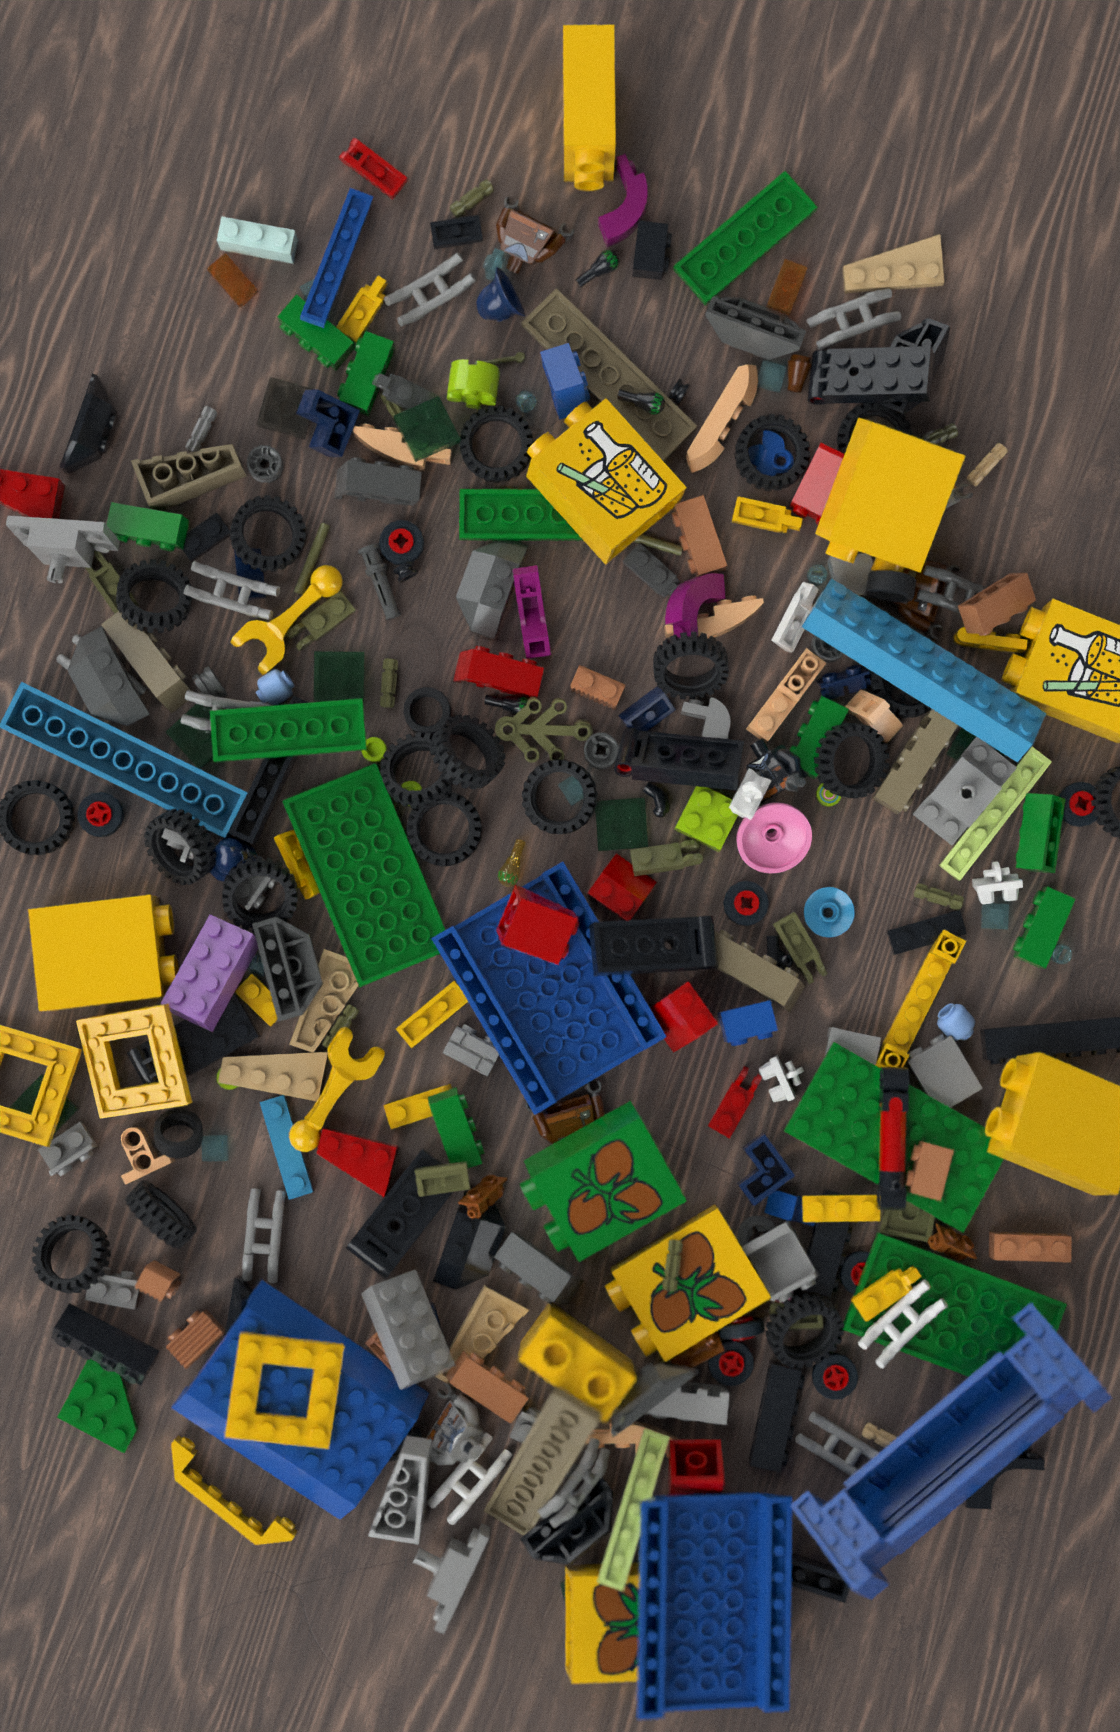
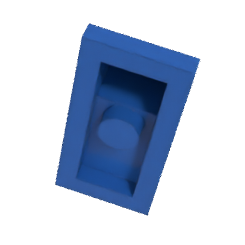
M775 1190L768 1196L764 1213L787 1221L814 1226L815 1222L802 1221V1196L780 1190Z

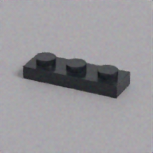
M960 910L886 931L893 955L934 944L942 930H946L956 936L967 934Z

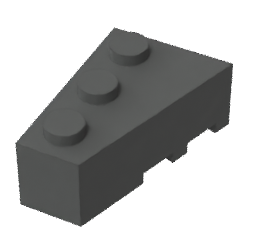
M351 458V460H348L337 469L334 499L342 500L343 495L358 497V501L366 502V498L381 500V503L413 506L419 501L421 471H414V467L401 465L399 468L390 467V463L378 461L375 464L366 463V460L363 458Z
M511 1232L494 1257L500 1261L498 1266L509 1274L512 1272L520 1276L518 1281L528 1289L532 1287L540 1292L538 1296L548 1304H551L553 1301L567 1306L584 1282L583 1279L572 1275L564 1269L562 1264L556 1263L545 1252L528 1240Z

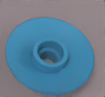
M824 887L816 890L809 896L804 906L806 924L815 934L822 937L830 938L843 934L849 929L854 920L855 912L852 900L845 892L838 888ZM825 908L832 910L833 914L831 917L828 918L824 915Z

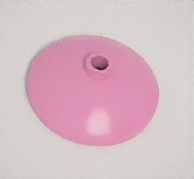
M768 803L759 806L751 820L746 817L743 819L737 831V848L741 858L751 868L763 873L784 872L800 863L808 853L812 842L811 826L806 816L796 807L785 803ZM771 828H774V829H775L774 832H772V833H767V831H768L769 829H771Z

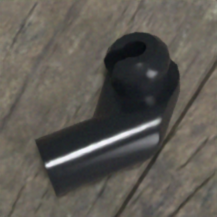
M649 781L642 792L654 799V815L663 818L670 810L668 794Z
M766 936L767 956L776 960V966L780 969L790 968L793 964V959L790 955H786L779 949V936Z

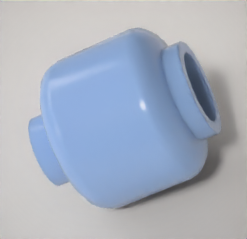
M273 669L258 679L257 685L259 690L256 691V694L263 703L268 702L271 705H279L293 695L292 688L295 685L284 670L280 672L278 669Z
M950 1003L939 1011L937 1025L947 1037L952 1036L954 1041H965L974 1032L975 1019L963 1005Z

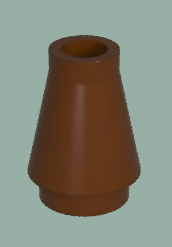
M791 355L790 360H788V391L802 393L804 383L812 366L810 364V357Z

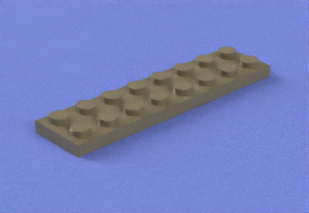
M557 288L521 322V326L546 350L569 343L571 351H576L581 365L578 366V370L585 373L588 391L599 402L607 398L663 462L697 429L698 426ZM619 390L635 394L657 392L664 397L665 408L660 414L651 415L640 407L635 406L634 403L618 400L617 395Z
M556 1386L484 1512L523 1536L528 1533L540 1518L538 1510L546 1505L555 1494L599 1422L602 1413Z

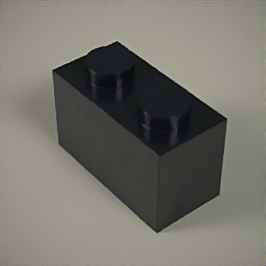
M638 221L632 277L662 280V273L668 272L669 257H664L665 248L671 247L672 233L667 232L668 224Z

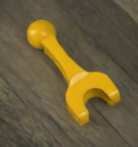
M323 565L315 569L311 575V585L280 616L269 622L259 620L248 621L232 637L230 643L234 647H241L251 639H258L265 644L267 654L258 666V671L262 675L267 674L283 659L285 653L283 638L298 617L311 605L320 600L321 597H332L340 591L343 579L341 573L335 567Z
M347 1027L339 1029L327 1048L332 1068L321 1095L304 1119L294 1123L289 1131V1141L298 1151L309 1152L319 1145L320 1129H322L325 1119L337 1099L353 1081L366 1080L374 1076L385 1056L382 1048L372 1047L363 1058H351L348 1048L353 1039V1034Z

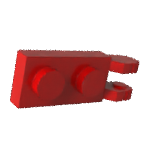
M743 1066L734 1083L730 1084L707 1125L729 1139L753 1099V1093L762 1079V1076L757 1074L754 1076L748 1090L740 1087L743 1079L748 1074L749 1068Z

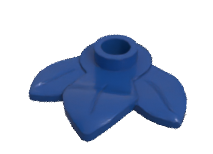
M765 430L763 432V445L759 444L748 448L751 463L757 466L756 469L759 472L768 476L788 472L793 466V455L785 449L784 440L780 435ZM779 457H783L786 460V463L782 466L776 463Z

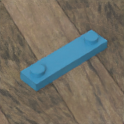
M282 1095L260 1102L288 1199L314 1192L303 1153L296 1150L289 1141V1131L294 1123L286 1096Z

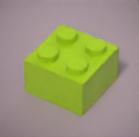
M696 786L674 830L719 852L738 817L729 808L732 799L708 787Z

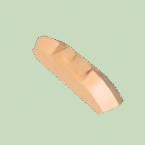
M747 364L736 369L686 454L687 464L691 473L707 467L720 456L725 448L718 441L724 442L731 430V428L727 427L730 421L738 419L743 410V407L740 406L741 404L751 406L758 385L756 365Z

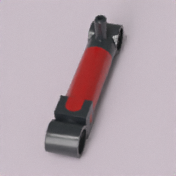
M881 1067L879 1078V1111H881L877 1208L879 1210H905L906 1112L909 1110V1094H907L909 1089V1070L903 1067Z

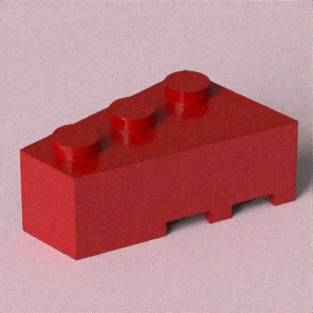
M0 469L1 505L25 517L59 519L65 484L59 478Z
M475 646V649L460 652L453 681L458 683L467 681L475 683L476 687L484 688L486 686L497 689L499 692L531 698L538 697L544 668L536 666L537 662L530 659H522L521 662L514 660V656L511 654L499 652V655L490 653L489 648Z
M325 1127L322 1129L316 1154L382 1197H385L399 1146Z

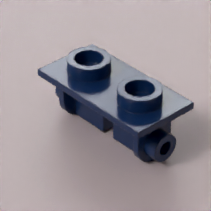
M860 665L849 666L846 668V671L840 673H826L821 679L816 680V683L822 688L820 690L821 696L829 700L844 696L843 686L847 685L848 692L854 693L860 689H867V686L871 685L867 675L870 674L869 671Z

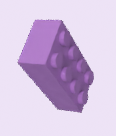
M209 915L161 1004L169 1003L171 1013L213 1032L258 950L254 934L213 915Z

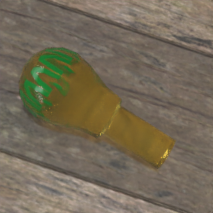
M516 839L511 855L498 871V881L503 886L511 887L519 881L520 857L526 843L523 840Z

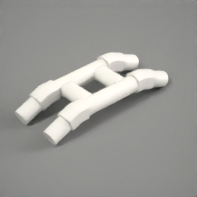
M926 1280L913 1286V1289L907 1295L902 1297L876 1323L869 1327L865 1335L858 1342L859 1346L866 1350L883 1330L894 1340L886 1346L876 1360V1364L880 1368H884L919 1330L948 1307L946 1301L941 1298L933 1305L927 1307L919 1316L910 1306V1304L931 1288ZM903 1312L912 1324L900 1333L891 1322Z
M486 1432L478 1443L482 1449L481 1454L493 1440V1437ZM504 1449L488 1471L476 1462L479 1457L476 1459L469 1458L465 1463L461 1462L427 1501L428 1505L431 1508H435L449 1494L451 1489L456 1491L464 1499L447 1517L448 1523L455 1525L501 1472L512 1457V1454ZM468 1469L480 1478L471 1491L459 1481Z

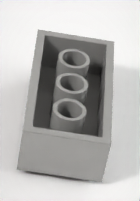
M416 1270L372 1285L361 1294L400 1390L442 1374L455 1366Z

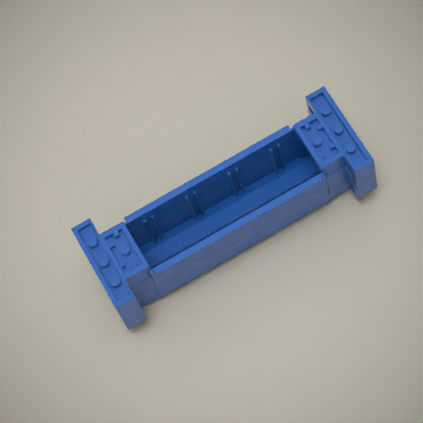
M1031 1303L1013 1317L1027 1335L1004 1355L1001 1352L997 1353L843 1483L846 1486L844 1490L829 1502L810 1491H806L790 1505L854 1592L872 1600L890 1585L881 1571V1568L896 1555L902 1554L1063 1419L1064 1414L1081 1400L1095 1413L1112 1398Z

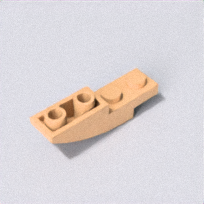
M360 424V427L354 426L353 428L354 436L364 446L395 464L412 466L414 469L425 471L426 462L451 465L452 452L451 449H447L446 445L432 444V447L423 446L422 442L409 440L408 443H404L403 433L393 427H385L384 430L375 429V426L370 424Z
M747 596L741 598V602L732 603V600L718 601L717 606L712 608L713 616L709 617L708 613L697 615L698 636L701 633H705L708 639L710 636L718 637L735 629L751 618L763 606V598L757 599L756 596ZM665 625L666 638L673 636V625Z
M806 648L746 730L758 739L763 738L767 744L826 665V662Z
M609 1419V1429H594L585 1444H589L590 1438L600 1441L598 1448L605 1447V1444H615L617 1448H628L630 1444H635V1452L637 1453L645 1428L669 1436V1440L680 1439L660 1428L638 1421L632 1423L618 1435L613 1436L611 1434L612 1419ZM668 1441L667 1448H666V1451H665L666 1457H668V1458H669V1441Z

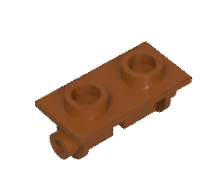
M495 1175L485 1176L480 1183L467 1192L458 1204L467 1205V1214L470 1218H479L488 1209L487 1205H493L503 1196L505 1190L503 1184L508 1179L496 1177Z
M938 1223L936 1224L938 1232L928 1239L931 1249L940 1253L944 1252L945 1255L957 1261H962L967 1256L973 1259L977 1258L973 1250L974 1244L968 1236L961 1235L953 1229L946 1228Z
M715 1331L670 1360L675 1365L695 1367L724 1352L725 1349L718 1332Z

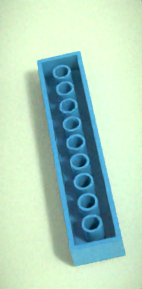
M832 578L818 597L802 625V628L1014 761L1018 762L1033 745L1046 715L1044 711Z
M21 682L0 723V728L166 810L181 809L184 810L185 814L187 812L191 813L192 819L198 818L200 820L199 826L204 825L207 830L225 839L232 836L229 832L246 798L247 792L38 689Z

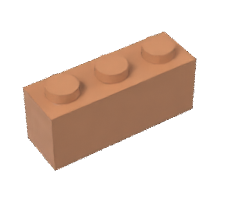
M704 495L675 504L674 512L671 515L675 527L680 526L682 536H679L683 551L688 550L690 559L687 560L691 574L695 573L696 577L725 571L727 563Z
M1010 573L958 605L967 633L984 636L993 632L995 626L1009 622L1011 620L1010 617L1014 614L1026 611L1028 609L1027 606L1035 602L1036 598L1027 573Z
M989 1231V1257L993 1260L1071 1262L1072 1236L1060 1233Z
M463 1350L455 1361V1366L450 1368L445 1375L449 1383L511 1424L529 1399L524 1392L525 1387L514 1379L512 1382L505 1379V1374L497 1367L492 1366L490 1369L484 1365L485 1360L478 1354L472 1352L470 1355Z

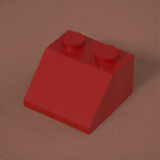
M616 853L590 888L587 895L622 920H631L657 882L648 875L634 876L632 864Z

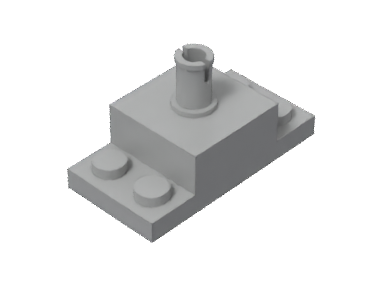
M21 516L7 517L6 526L44 565H50L47 580L52 583H56V580H58V583H63L65 566L91 568L94 550L102 553H108L109 550L119 551L120 541L105 522Z
M975 737L913 812V815L950 845H953L967 827L970 828L1002 789L1001 786L1017 767L986 742Z
M483 1523L480 1524L479 1529L473 1528L468 1539V1545L452 1537L444 1555L440 1558L422 1548H419L414 1558V1564H418L433 1572L434 1576L430 1582L427 1597L438 1602L433 1616V1620L436 1621L434 1630L444 1634L488 1542L490 1527Z

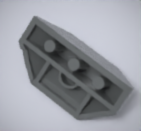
M713 296L705 314L722 343L767 360L798 351L806 333L803 328H799L787 315L737 297L720 298Z
M498 540L472 551L456 595L457 602L472 632L495 640L514 588L512 569L521 568L528 550L527 545L512 540Z
M101 626L81 637L67 671L90 714L125 726H130L150 715L104 628Z
M278 917L252 924L278 1022L304 1015L323 985L310 935Z
M652 1362L639 1371L642 1376L634 1381L614 1409L611 1434L616 1436L700 1373L698 1369L663 1362L655 1366Z

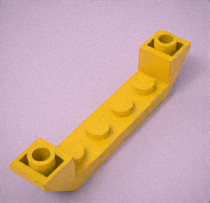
M942 930L927 953L882 1043L875 1064L877 1067H904L909 1057L907 1053L951 965L956 963L966 943L965 940L946 930Z
M178 1435L171 1443L176 1482L253 1544L260 1545L292 1541L297 1530L294 1529L295 1524L286 1517L281 1518L277 1515L266 1531L261 1529L263 1526L258 1520L245 1516L242 1513V1508L237 1503L225 1500L222 1497V1492L214 1485L208 1486L202 1481L203 1477L197 1471L186 1468L198 1452L194 1448L196 1445L185 1436L181 1438Z

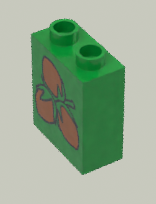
M631 1101L525 1159L524 1163L530 1178L519 1184L534 1211L546 1205L554 1219L543 1226L557 1252L570 1246L579 1262L687 1202Z

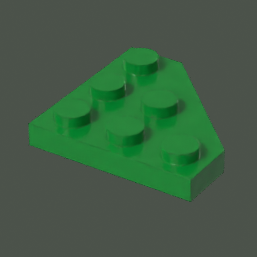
M91 1359L87 1360L57 1418L122 1453L127 1451L138 1430L130 1407L131 1403L121 1375L114 1371L104 1370L99 1363Z

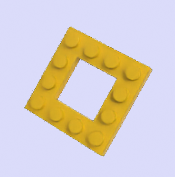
M169 1003L81 1018L76 1021L100 1118L184 1106L192 1103ZM147 1034L159 1082L120 1088L109 1041Z
M0 1025V1065L6 1053L47 1066L31 1115L0 1105V1133L50 1148L82 1049Z
M240 1332L225 1438L329 1449L344 1344ZM262 1363L314 1369L306 1418L255 1412Z

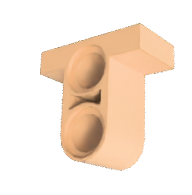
M862 689L845 706L849 709L848 713L857 717L863 725L877 730V734L882 735L884 738L882 741L884 743H888L903 727L898 718L889 710L890 705L884 699Z
M136 1126L128 1128L122 1133L121 1143L134 1169L121 1175L125 1185L175 1162L174 1158H169L165 1155L158 1157L145 1129ZM132 1131L137 1132L140 1136L138 1145H133L129 1141V1135ZM143 1154L151 1159L149 1168H144L140 1165L139 1160Z

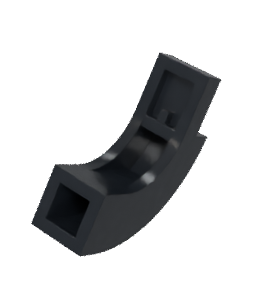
M1023 1451L1022 1454L1017 1456L962 1504L965 1508L992 1509L993 1486L1003 1473L1013 1469L1045 1470V1460L1040 1455H1037L1038 1452Z

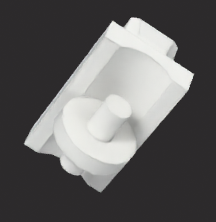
M749 768L729 808L736 815L751 820L771 780L759 776Z
M998 861L992 862V869L983 871L984 878L972 879V886L976 890L981 904L993 903L994 891L1002 890L1004 901L1018 900L1019 888H1023L1022 879H1019L1018 874H1010L1009 867L1000 868Z
M777 1054L771 1057L769 1062L762 1065L759 1071L764 1081L774 1076L778 1078L780 1085L769 1089L773 1102L785 1099L791 1101L795 1099L796 1094L789 1078L792 1079L794 1086L802 1084L798 1075L803 1073L804 1069L803 1067L795 1069L791 1060L785 1063L788 1070L786 1073Z

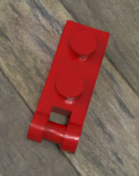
M353 138L349 143L350 147L346 152L343 151L338 158L342 163L351 167L393 200L408 182V178L361 141ZM357 153L362 154L358 161L354 158Z

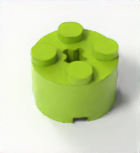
M464 359L453 361L449 374L447 400L451 402H464L466 407L471 409H480L481 405H496L500 378L499 368L483 361H477V365L468 364L469 360Z

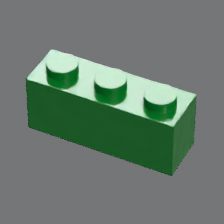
M296 294L277 316L281 324L279 328L289 337L294 335L300 340L298 344L309 353L312 350L317 354V360L328 369L331 366L337 371L355 350L354 342L328 320L324 328L300 320L305 301Z
M365 331L363 338H358L355 346L356 357L354 361L350 360L347 366L346 374L348 378L345 384L341 383L337 393L340 401L360 410L359 413L363 415H370L380 389L373 385L372 382L375 375H379V373L386 374L395 350L394 341Z
M111 502L106 525L120 543H127L128 540L136 541V544L139 546L150 548L151 544L160 545L159 548L162 550L174 552L175 548L184 549L190 520L181 514Z
M823 696L820 697L818 702L813 700L807 712L811 717L807 724L802 723L797 733L800 740L797 746L792 745L790 748L791 752L800 757L802 769L812 779H815L818 775L814 769L818 767V764L814 763V757H819V754L815 753L816 747L822 746L818 743L819 740L826 738L825 733L828 730H832V727L841 725L849 710Z
M1026 793L1023 803L1022 826L1019 830L1020 841L1016 853V868L1031 872L1055 873L1065 798L1053 794Z
M1044 887L1041 891L1038 890L1032 902L1035 905L1032 914H1027L1022 925L1025 928L1022 937H1017L1013 945V950L1015 951L1013 957L1040 969H1045L1075 902V898L1050 887Z
M455 1087L429 1096V1107L449 1163L467 1161L468 1168L482 1164L481 1155L485 1154L480 1139L475 1140L473 1132L477 1131L473 1117L468 1118L465 1109L469 1107L464 1093L459 1095L458 1089Z

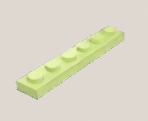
M1030 747L1016 765V770L1001 786L1002 789L970 828H967L939 866L960 881L1052 761L1034 747Z
M646 1428L643 1430L597 1583L621 1591L624 1589L640 1537L641 1501L652 1497L670 1438L669 1436Z

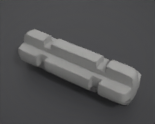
M208 406L204 407L201 413L202 418L198 419L191 434L192 439H189L185 446L187 451H200L202 447L201 442L204 443L212 426L211 421L214 422L217 416L215 409Z

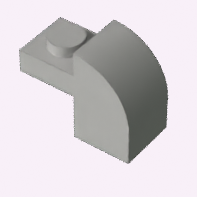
M711 697L708 707L703 706L704 702L695 699H689V703H683L681 715L705 720L701 737L728 739L731 719L727 708L722 702Z

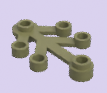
M537 697L529 698L526 705L513 717L503 716L495 724L496 735L503 741L512 740L524 753L526 761L530 763L536 762L539 759V751L536 747L530 746L520 734L531 735L548 752L550 760H563V750L560 747H556L546 735L574 736L579 741H586L593 733L590 722L585 719L577 720L573 725L547 724L557 714H563L566 711L567 705L562 698L554 699L551 706L531 724L521 723L531 713L536 714L541 710V701ZM535 701L539 705L536 709H531L529 704ZM556 703H563V708L556 710L554 708ZM510 725L512 731L505 733L503 731L504 726ZM580 728L588 730L585 735H580L578 731ZM532 750L536 752V756L529 758L527 753ZM555 751H559L561 756L555 759L552 757V754Z

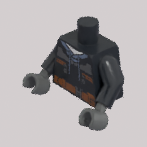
M763 738L750 745L757 759L746 765V769L750 768L759 776L771 780L761 803L785 789L798 792V786L803 787L805 785L804 778L807 777V774L801 767L798 755L788 750L784 745L769 750Z

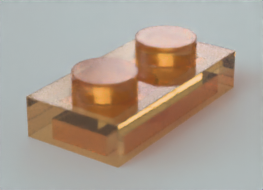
M226 253L207 268L209 274L239 308L259 293L258 289Z
M784 259L766 307L789 316L808 267Z

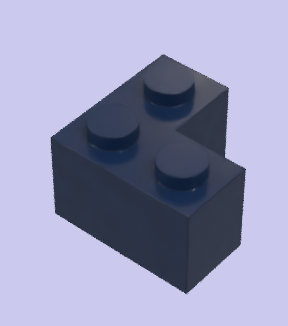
M318 389L305 390L296 414L317 424L309 448L328 457H343L360 410Z
M761 1133L742 1147L756 1166V1169L740 1180L737 1185L751 1204L755 1206L795 1175L764 1133Z

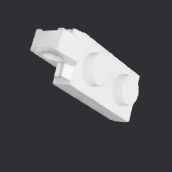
M805 582L801 584L771 640L787 652L792 653L805 630L802 628V625L812 609L813 600L819 590L813 584Z

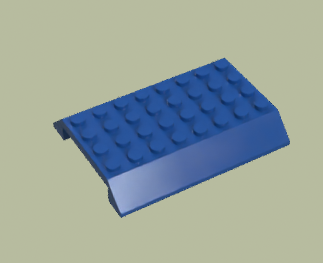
M564 862L557 864L542 873L541 876L522 886L535 894L574 911L578 918L579 926L574 936H570L567 943L569 944L568 953L564 959L561 958L559 965L501 944L496 929L511 893L456 926H452L431 938L534 1115L637 1053L666 1038L664 1031L630 974L594 976L589 926L593 922L599 921Z
M261 1280L247 1299V1306L189 1387L186 1385L171 1408L340 1520L358 1505L418 1419L429 1392L417 1384L400 1390L393 1372L379 1358L264 1280ZM240 1332L344 1344L329 1449L225 1438ZM262 1363L255 1412L306 1418L314 1369Z
M761 1492L657 1495L641 1501L637 1679L638 1720L664 1718V1712L741 1707H759L763 1712L789 1711L792 1557L791 1496Z

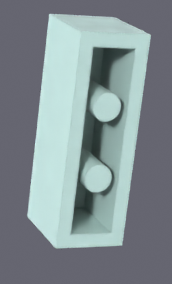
M221 216L217 243L223 251L293 264L298 238L295 230Z

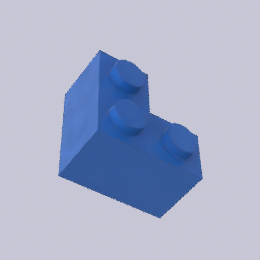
M569 343L540 352L542 365L550 385L552 400L559 420L566 418L581 403L590 400L586 387L588 383L584 371L579 372L578 366L581 365L576 351H571Z
M770 1000L717 1013L724 1042H731V1046L748 1043L747 1038L757 1036L758 1040L773 1037L772 1032L778 1030Z

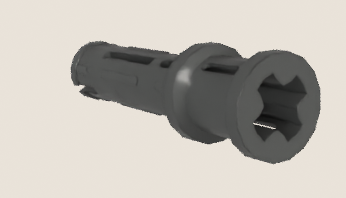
M378 543L359 549L358 554L363 557L367 568L365 573L373 581L387 621L401 616L385 573L387 565L381 559L378 550L380 546Z

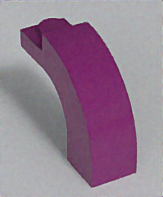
M626 154L617 156L615 164L626 190V198L619 208L598 217V227L607 248L628 238L637 229L638 221H642L646 210L648 189L645 174L643 172L637 175L633 161H628Z
M538 566L512 569L526 659L551 655Z
M711 573L686 580L677 586L669 598L665 615V625H673V635L676 634L680 638L681 633L686 632L687 636H691V632H697L698 636L697 615L701 604H709L725 599L724 574Z

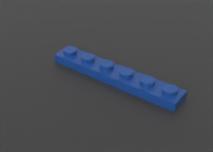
M352 188L349 189L300 315V320L322 328L325 327L372 205L373 196Z

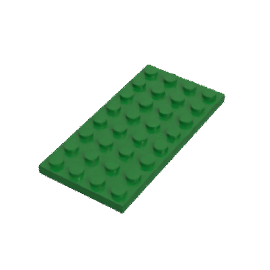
M376 763L282 801L359 988L440 955L431 938L445 931V927Z
M832 1042L783 1131L878 1185L881 1111H879V1078L881 1068L839 1044ZM909 1085L907 1093L909 1094V1110L906 1112L905 1177L908 1170L912 1171L914 1161L911 1160V1154L914 1146H918L919 1141L954 1151L941 1201L906 1191V1201L964 1233L1004 1159L987 1152L991 1137L986 1135L985 1127Z
M879 1232L875 1236L854 1296L892 1270L896 1271L900 1268L904 1272L911 1266L916 1267L921 1277L913 1282L911 1286H916L921 1281L926 1280L931 1288L924 1292L910 1306L919 1316L927 1307L933 1305L941 1298L946 1301L948 1307L919 1330L900 1351L968 1377L973 1375L997 1353L1001 1352L1004 1355L1027 1335L1013 1319L1027 1305L1031 1303L1056 1333L1067 1306L1062 1301ZM851 1301L842 1329L863 1337L869 1327L876 1323L898 1301L867 1322L864 1321ZM903 1312L891 1322L900 1333L912 1324ZM884 1330L874 1340V1342L885 1346L894 1341Z

